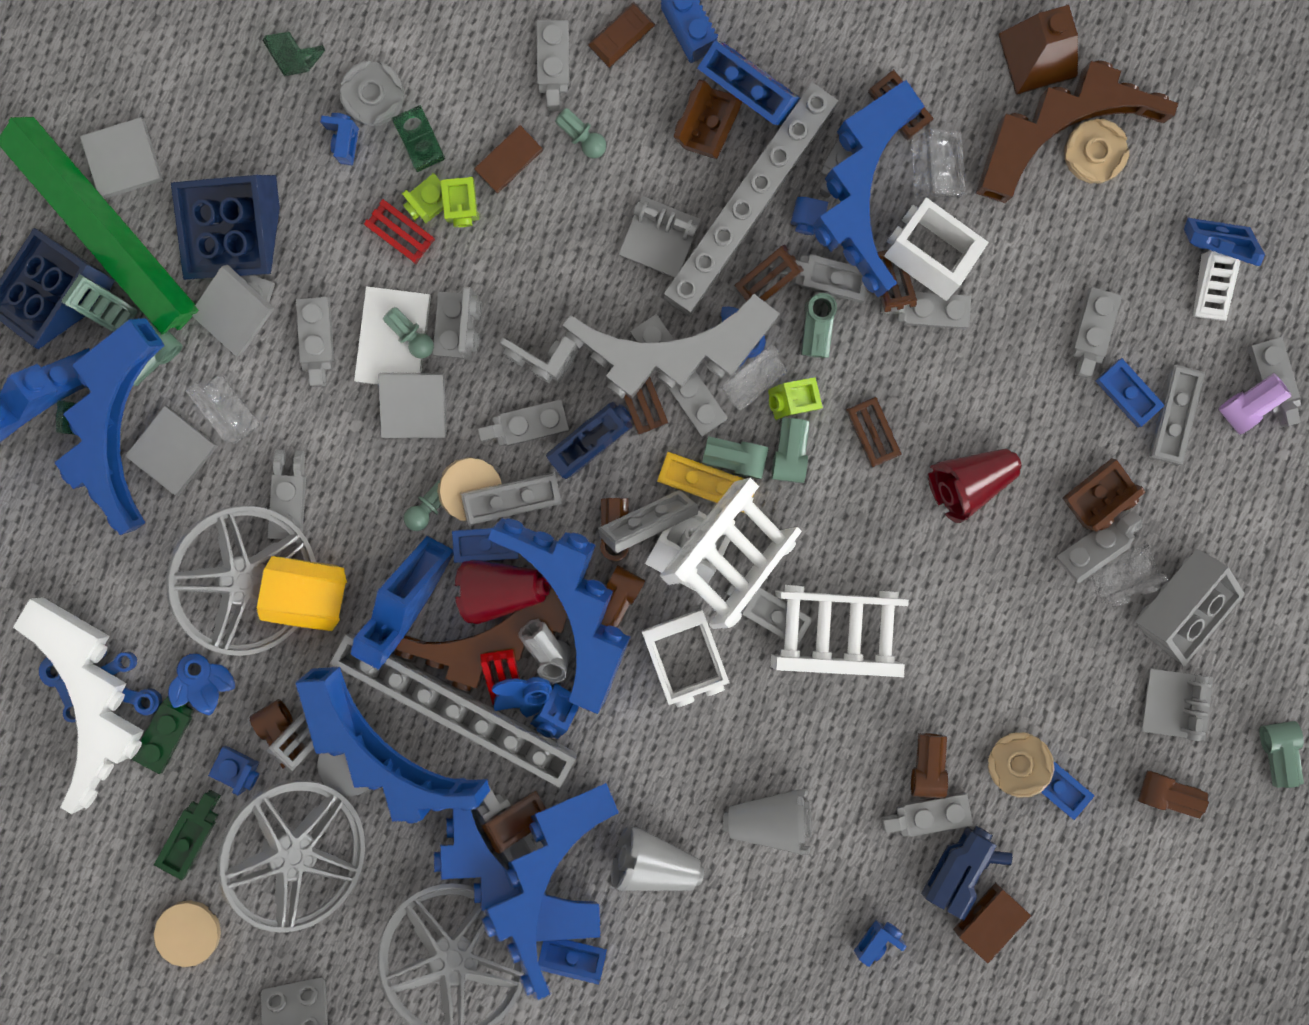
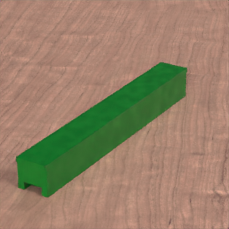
M11 117L8 125L0 134V147L157 330L161 334H165L173 327L176 330H181L192 318V315L199 311L194 302L34 117Z

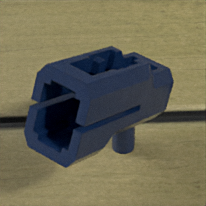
M611 402L546 453V457L560 476L568 479L633 428L630 422L632 416L622 404L617 406L614 402Z
M975 826L974 830L966 827L957 843L947 845L921 894L934 905L943 910L947 907V912L965 920L977 899L974 887L983 870L987 869L990 863L1011 866L1012 853L994 851L997 845L991 841L993 835L978 826Z

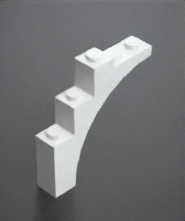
M43 597L29 599L13 628L34 642L52 661L67 687L74 706L78 730L77 761L71 785L60 807L73 814L83 808L87 809L93 803L98 794L95 788L100 780L103 781L108 777L114 767V763L117 764L128 758L132 759L142 745L139 739L144 730L111 712V710L115 711L123 701L125 694L122 691L127 683L94 665L105 655L107 651L105 644L110 636Z

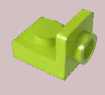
M434 173L410 193L407 190L401 193L407 201L403 204V207L414 220L421 217L427 224L444 210L441 181Z
M465 177L441 180L444 219L448 223H453V227L456 228L473 226L472 221L480 220L477 211L474 178Z
M816 377L787 382L768 389L769 406L776 420L823 408Z

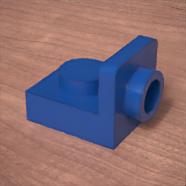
M331 113V117L322 115L320 123L326 130L337 131V134H333L331 139V152L334 153V157L340 164L353 166L359 128L353 120H350L351 117L342 113Z
M555 683L552 686L548 702L542 705L539 713L533 717L530 724L536 727L541 735L547 738L558 739L568 731L579 706L568 702L571 692Z
M225 745L222 747L208 776L234 788L232 793L239 796L246 789L250 791L254 787L260 774L256 772L260 762Z
M875 920L854 949L858 960L870 967L873 961H878L882 958L887 949L886 943L888 941L901 951H904L907 946L901 938L903 933L889 922L884 926Z

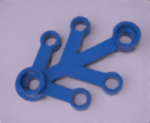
M123 652L118 654L114 661L100 668L111 675L127 672L136 667L137 657L132 652ZM124 656L130 659L128 668L124 667L121 663ZM47 657L39 666L40 679L47 686L56 687L65 706L63 709L64 719L71 723L76 722V718L70 713V709L74 706L67 687L59 673L57 677L51 675L50 669L54 665ZM124 688L122 691L125 694L123 702L134 705L135 710L142 715H150L157 712L162 703L161 694L152 688L144 689L140 692ZM143 697H147L150 700L149 708L142 706L141 700Z

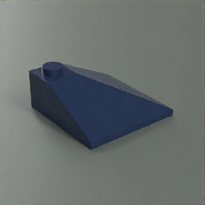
M247 175L171 182L183 280L214 278L221 266L229 265L239 276L271 274L280 210L276 175Z
M33 228L0 279V322L39 350L85 317L61 301L79 274L107 290H110L115 280L40 230ZM88 288L84 296L81 298L79 304H81L83 300L86 298V296L91 290L90 288Z

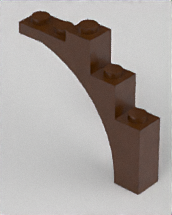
M1090 61L1081 72L1074 95H1071L1068 89L1062 87H1048L1040 96L1032 122L1028 121L1029 118L1019 113L1004 115L998 123L975 194L1002 203L1008 202L1014 195L1021 174L1036 151L1051 137L1069 126L1087 119L1112 114H1136L1164 124L1175 115L1179 103L1169 100V97L1162 93L1150 94L1141 91L1137 85L1132 83L1119 84L1118 80L1121 70L1113 68V65L1106 61Z
M550 585V593L546 596L544 602L516 611L505 621L489 630L463 639L444 642H426L405 635L396 647L394 654L413 660L414 655L426 659V665L438 669H444V666L447 665L449 669L445 679L453 681L452 686L455 688L470 691L471 687L477 688L480 685L483 677L480 654L513 649L515 660L519 661L522 658L525 645L518 635L520 629L528 621L539 618L541 622L547 625L555 637L556 632L563 633L568 616L559 597ZM507 658L501 659L502 662L508 663Z

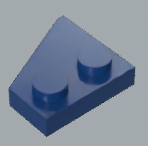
M1187 218L1184 231L1192 245L1198 248L1209 249L1255 266H1261L1265 253L1250 227Z

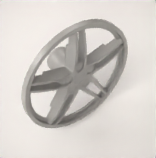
M246 505L220 509L196 522L183 535L174 549L166 577L168 603L175 620L182 630L191 639L209 650L235 656L263 652L287 639L298 628L297 626L283 625L272 635L253 643L230 644L247 602L257 606L265 568L264 561L295 541L297 545L280 557L290 558L300 550L303 560L316 562L312 548L301 530L279 513L262 507ZM234 516L265 518L279 525L289 535L277 543H272L254 556L249 557ZM226 518L229 519L239 554L235 556L232 554L224 522ZM216 523L219 534L217 538L223 561L216 568H201L178 572L182 558L192 541L203 530ZM214 577L216 585H177V579ZM178 591L215 592L222 594L214 621L216 625L211 639L199 632L188 620L181 607ZM231 605H237L232 620L229 624V630L227 632L225 640L223 643H221L220 640L229 616Z
M294 780L282 782L262 790L248 800L234 815L220 843L217 873L225 900L243 920L252 926L270 932H293L321 922L337 910L346 900L361 873L365 855V837L361 820L354 807L342 794L318 782ZM299 790L316 792L326 796L316 809L313 808L295 830L289 828L278 810L269 800L276 795ZM334 802L335 805L333 806L331 811L328 813L326 817L322 819L320 824L317 826L315 831L310 836L308 832L318 823V821L323 817V815L327 812V810ZM261 803H265L282 830L273 831L259 806ZM340 809L346 816L352 832L353 853L351 863L314 848ZM253 811L258 820L257 823L265 836L262 852L244 859L240 864L228 869L229 853L233 839L242 822ZM318 858L348 869V873L343 875L316 868L314 865ZM265 863L267 864L266 869L230 881V877L242 874ZM303 872L343 881L336 893L324 905L305 916L295 918ZM275 874L276 920L266 919L249 911L239 901L232 887ZM293 881L290 896L291 905L288 920H285L287 907V882Z
M454 883L440 884L414 894L394 912L380 939L377 968L381 988L389 1005L408 1025H431L413 1015L400 1001L396 992L408 988L410 990L435 982L440 984L442 1013H444L445 1025H453L451 987H458V1025H464L465 981L470 980L486 985L510 988L498 1009L489 1017L474 1025L497 1024L514 1006L522 990L519 977L524 975L520 963H515L514 970L474 955L473 950L485 931L483 923L479 925L471 941L463 935L480 913V903L477 904L471 914H468L452 937L448 936L421 904L425 900L442 895H459L474 899V887ZM415 906L440 938L434 941L419 916L413 910ZM407 915L414 926V931L428 950L429 955L389 974L388 953L390 942L396 927L402 918ZM480 964L496 971L513 975V980L476 971L477 965ZM422 966H427V975L392 986V979Z

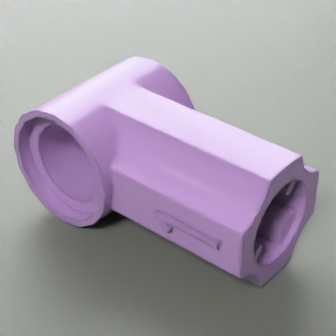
M1273 373L1247 392H1240L1231 397L1218 410L1240 435L1257 425L1263 419V415L1290 398L1291 393L1282 380Z

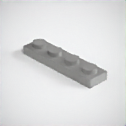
M657 314L630 331L635 341L640 343L675 341ZM696 371L681 389L676 385L672 389L667 386L701 437L728 420Z

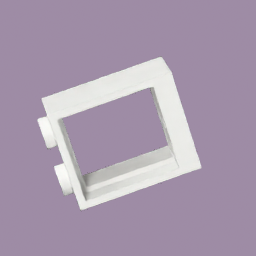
M925 198L918 208L912 205L901 220L906 223L905 227L902 229L897 226L887 240L891 247L884 257L947 301L960 287L989 242L931 200ZM918 222L962 253L951 271L907 240Z
M702 608L642 630L668 705L675 703L676 707H682L694 702L693 696L705 692L707 696H711L725 690L723 685L728 684L729 680ZM699 625L717 675L673 691L655 641Z

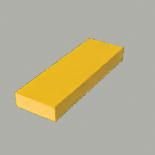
M667 452L657 482L718 503L735 481L743 480L744 478Z

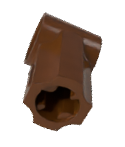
M629 498L601 499V527L629 514ZM601 539L600 548L605 558L614 562L626 558L630 547L623 550L621 554L613 556L608 554L606 550L607 544Z
M617 565L606 585V588L612 590L613 594L601 624L618 628L629 605H633L646 580Z
M277 699L249 717L256 734L262 740H266L269 746L293 722L291 713L280 699ZM294 731L279 747L281 751H284L298 736L297 732ZM303 742L290 753L288 757L291 760L305 747ZM280 763L282 769H284L286 766Z
M918 733L916 767L912 769L910 786L912 796L946 798L948 792V773L945 770L947 736Z
M1149 770L1146 771L1137 800L1157 809L1165 811L1171 809L1199 819L1206 813L1209 804L1207 792L1178 783L1173 778Z

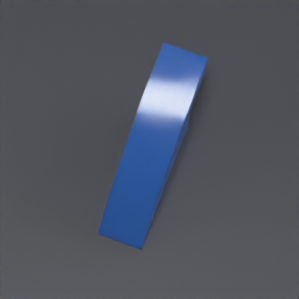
M428 536L423 539L377 591L372 618L354 637L350 655L378 670L382 667L425 606L453 556V549Z

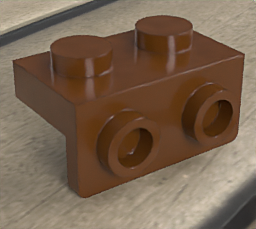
M699 79L695 89L689 95L688 105L682 118L676 124L674 138L685 150L718 159L743 102L733 94L712 89L706 81Z
M1111 458L1062 499L1084 528L1097 532L1112 525L1114 518L1122 511L1133 508L1146 491L1142 486L1133 483L1117 459Z

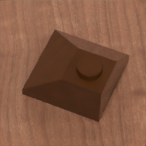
M1069 5L1038 13L998 34L1016 95L1078 76V33Z

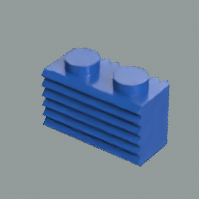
M661 0V9L689 62L693 63L704 57L713 42L718 40V34L715 33V28H712V23L709 22L706 11H703L700 0Z

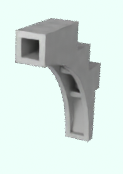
M753 294L736 313L716 327L693 337L670 342L640 343L614 338L590 328L571 315L563 324V328L568 332L565 337L575 342L579 349L584 345L593 352L590 358L604 369L608 365L612 367L606 375V379L610 382L607 387L621 399L625 395L632 399L655 369L660 372L657 378L671 389L674 385L681 389L704 359L709 362L706 367L719 378L725 375L730 379L774 324L780 313Z

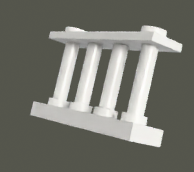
M751 478L735 481L660 575L668 585L688 583L717 612L709 623L712 629L730 628L740 620L742 616L740 612L780 559L793 550L796 545L795 540L802 532L798 527L779 530L752 502V495L759 486ZM744 511L772 540L763 554L734 526L735 521L733 519L739 512ZM725 534L754 564L745 577L716 550L717 545L715 542L721 535ZM707 558L736 588L726 602L697 574L698 569L696 567L702 559Z
M785 585V591H775V597L787 599L784 649H781V655L771 654V668L781 671L904 677L905 664L895 661V656H892L895 605L908 606L909 601L898 598L899 592L879 591V597L804 592V586ZM800 600L819 601L816 651L812 652V657L800 656V651L797 650ZM832 602L850 603L847 653H844V658H832V652H829ZM863 604L882 605L879 654L875 655V660L863 659V654H860Z

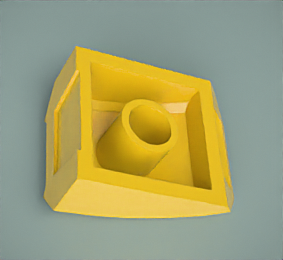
M272 556L263 571L257 603L259 620L333 631L340 621V609L344 588L347 583L344 568L332 564Z

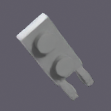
M276 449L273 462L274 475L271 478L269 510L289 519L303 533L306 477H304L305 454L304 451L295 452L293 457L294 476L284 475L285 451ZM269 520V539H284L289 535L283 528Z

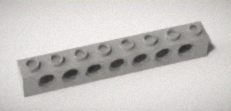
M813 82L810 84L665 291L663 300L686 316H691L834 112L839 100Z
M352 632L344 636L330 662L331 665L340 667L342 671L555 786L561 787L576 759V752L541 735L539 732L508 715L495 711L493 707L393 653L378 670L350 655L353 640L357 634Z

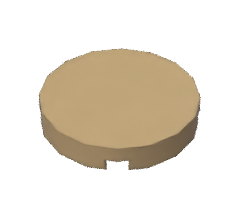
M1095 119L1083 122L1068 136L1064 146V159L1069 170L1078 179L1087 183H1104L1116 177L1125 168L1129 158L1127 137L1121 128L1108 120Z
M467 457L455 460L445 468L440 484L438 483L437 492L440 504L451 516L461 521H466L460 493L501 484V479L494 467L481 459Z
M1025 732L1011 733L1000 738L988 758L989 773L994 783L1006 794L1017 798L1032 797L1041 793L1050 784L1054 774V758L1048 746L1038 737Z
M189 900L178 902L163 912L156 922L154 940L157 950L165 960L172 965L190 967L196 966L210 957L219 944L221 930L218 918L208 910L209 907L203 903Z

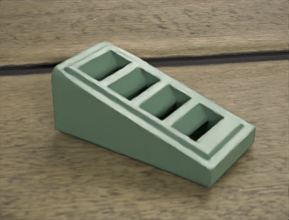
M79 274L61 300L67 306L112 332L129 319H133L138 312L126 300ZM88 288H90L91 290L86 296V298L83 300L81 304H79L81 298L84 296Z

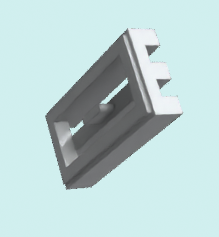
M304 711L266 750L270 755L273 754L276 757L275 760L279 764L283 763L289 773L314 749L311 740L293 760L288 757L310 733L308 725L284 751L279 749L306 720Z

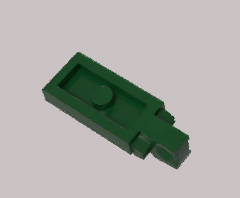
M167 696L159 706L141 740L142 745L131 760L157 774L163 773L193 718L191 715L194 709L188 707L190 702L188 701L180 707L173 708L169 696Z
M209 790L203 794L199 803L192 801L189 807L184 809L154 866L181 881L186 878L216 823L215 820L218 814L212 811L221 795Z

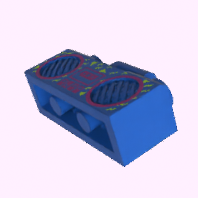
M715 40L697 68L774 125H782L801 99V97L725 42Z

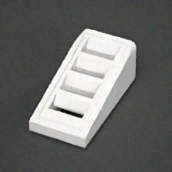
M1212 250L1201 255L1193 317L1219 321L1227 320L1240 260ZM1214 264H1226L1225 269L1215 268ZM1211 276L1224 277L1223 282L1210 281ZM1208 289L1222 291L1221 296L1207 294ZM1205 301L1220 303L1219 309L1204 307Z

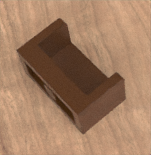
M995 882L969 911L966 919L961 920L953 930L961 940L985 962L989 963L1027 922L1031 915Z

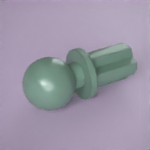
M567 108L558 114L555 120L556 124L572 138L571 142L574 145L579 141L581 142L582 151L587 157L599 158L605 153L607 147L605 138L599 133H589L588 130L591 127L589 123L584 124Z
M397 307L390 309L384 315L383 321L399 337L398 341L400 343L408 341L409 352L414 357L424 359L431 355L434 349L433 340L427 334L416 332L419 328L417 323L413 324Z
M440 480L435 483L424 497H418L422 502L420 506H412L406 510L404 523L410 530H423L429 523V514L431 512L436 515L439 513L437 509L441 504L437 490Z

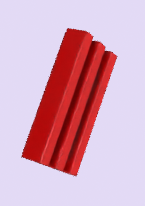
M382 199L379 203L380 206L377 210L374 209L371 213L372 216L364 222V225L414 264H417L435 240L434 237ZM387 210L425 239L423 244L394 224L383 213ZM378 220L414 246L417 249L416 253H411L375 225Z
M513 649L480 654L481 666L492 705H494L497 694L492 692V687L496 683L489 661L494 660L499 682L507 680L501 659L507 658L512 679H520Z

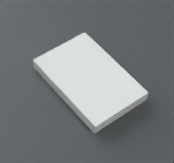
M366 286L354 382L379 385V373L422 372L423 359L416 358L409 352L407 340L403 343L398 341L399 337L383 321V317L390 309L397 307L413 324L417 323L419 325L417 333L426 334L431 301L430 294Z

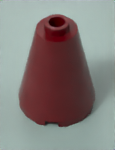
M1004 448L937 462L930 467L933 471L928 473V481L938 506L945 504L949 512L945 513L947 518L955 523H961L970 518L1017 479L1020 475L1022 464L1015 452Z
M470 560L460 565L455 578V586H460L461 594L460 597H455L456 605L461 617L469 624H481L542 603L550 593V584L537 569Z

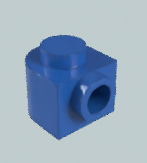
M797 197L790 222L796 226L795 231L805 235H814L815 229L812 225L821 215L827 212L828 202L809 197Z

